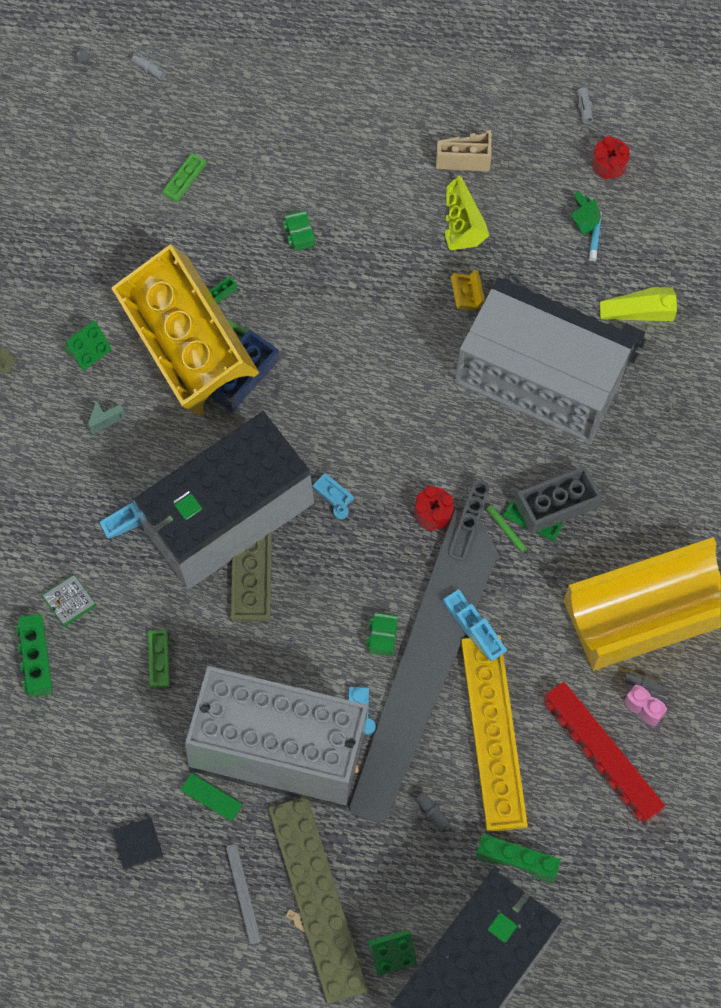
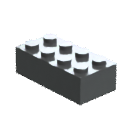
M586 466L517 492L514 503L530 533L533 534L598 508L603 497Z

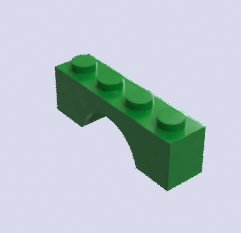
M482 834L475 859L493 865L501 864L521 869L529 873L533 878L552 884L556 879L561 862L559 858Z

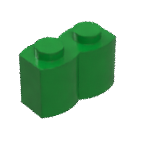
M306 210L285 214V221H282L284 232L288 231L289 234L287 236L289 247L293 246L294 252L315 247V237Z
M375 612L374 618L370 617L369 629H372V634L367 636L366 647H369L370 654L393 657L398 615Z

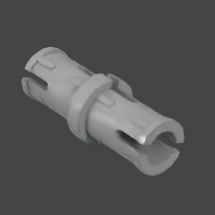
M139 53L134 54L132 57V63L141 67L145 73L155 76L158 80H162L166 75V70L154 64L153 60H148Z
M580 88L577 90L582 122L584 124L592 123L594 118L588 89Z

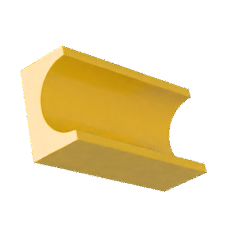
M172 244L111 287L180 404L196 415L200 416L205 413L203 409L205 400L223 384L238 377H255L260 373L188 256Z
M714 537L568 586L564 603L593 671L721 628V575L716 560L717 543Z

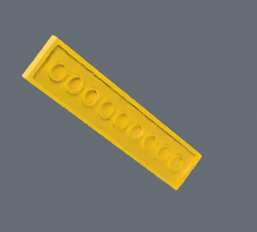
M470 638L461 639L487 832L527 828L528 824L504 656L502 654L493 661H490Z

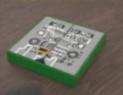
M75 574L42 595V598L63 627L96 607V603Z

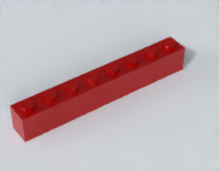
M563 681L545 694L544 706L549 712L553 711L557 716L558 724L570 732L569 737L574 743L578 742L582 747L581 751L587 759L591 758L595 763L596 771L599 774H604L608 779L607 784L612 790L616 789L620 794L619 798L625 806L629 805L633 810L634 818L638 822L642 821L645 825L662 812L666 805L569 686Z

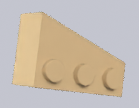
M491 130L480 135L470 134V137L466 138L454 137L437 141L436 169L490 171Z

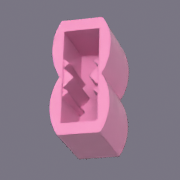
M635 685L624 701L629 710L640 714L641 718L652 726H656L667 711V707L662 701L651 697L650 693L639 685Z

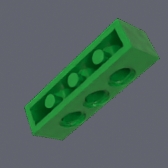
M42 614L18 617L19 624L15 625L17 636L21 637V643H18L19 655L23 654V661L20 662L21 672L25 673L26 680H22L24 692H28L29 698L53 694ZM29 635H36L34 640H27ZM32 653L39 654L35 659L29 658ZM34 672H41L39 677H31Z

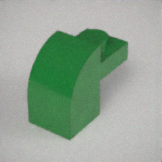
M578 191L573 196L580 208L570 215L575 226L584 236L599 224L601 212L595 198L590 201L587 195L583 196Z

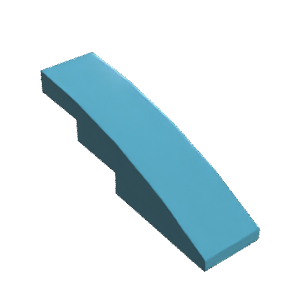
M133 503L100 521L108 539L142 525Z
M459 589L442 600L460 627L490 661H493L507 651L485 618L482 619L473 604L468 603Z

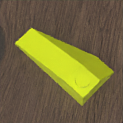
M458 176L447 186L446 205L449 206V215H446V221L449 222V229L445 230V237L450 250L477 247L489 237L486 223L464 180L461 176Z
M653 287L600 301V319L674 321L677 313L676 294L674 289L669 287Z

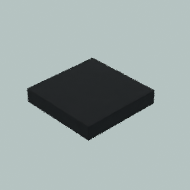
M152 817L112 830L124 870L163 857Z

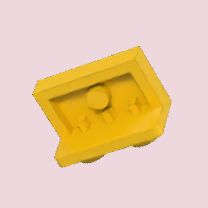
M474 270L470 275L454 273L451 276L457 309L475 311L484 304L485 295L483 294L478 270Z

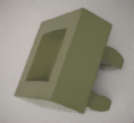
M1 347L0 371L6 374L10 372L17 357H12L10 350H5Z

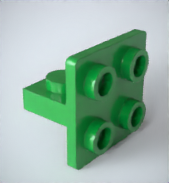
M94 320L66 340L67 346L63 348L67 355L77 361L83 371L112 349L99 325Z
M404 930L367 941L377 975L417 964L410 931Z

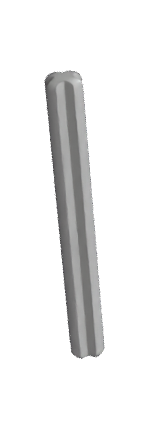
M236 844L227 846V853L249 942L250 944H257L261 941L238 847Z

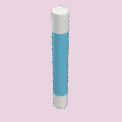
M601 219L599 224L592 230L590 261H596Z

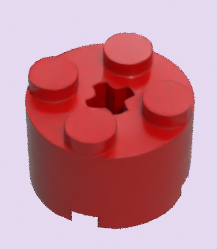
M607 136L599 141L595 146L592 157L594 172L604 179L622 176L626 171L630 157L629 146L611 136Z
M426 487V489L418 494L415 501L414 515L417 523L422 528L430 531L446 527L452 518L453 497L442 488Z

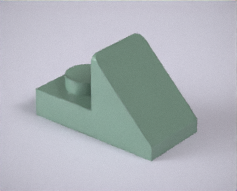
M96 401L88 423L90 433L93 434L124 419L125 414L121 404L112 406L106 412H103Z

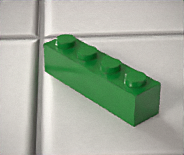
M229 276L209 292L218 304L237 290V283Z

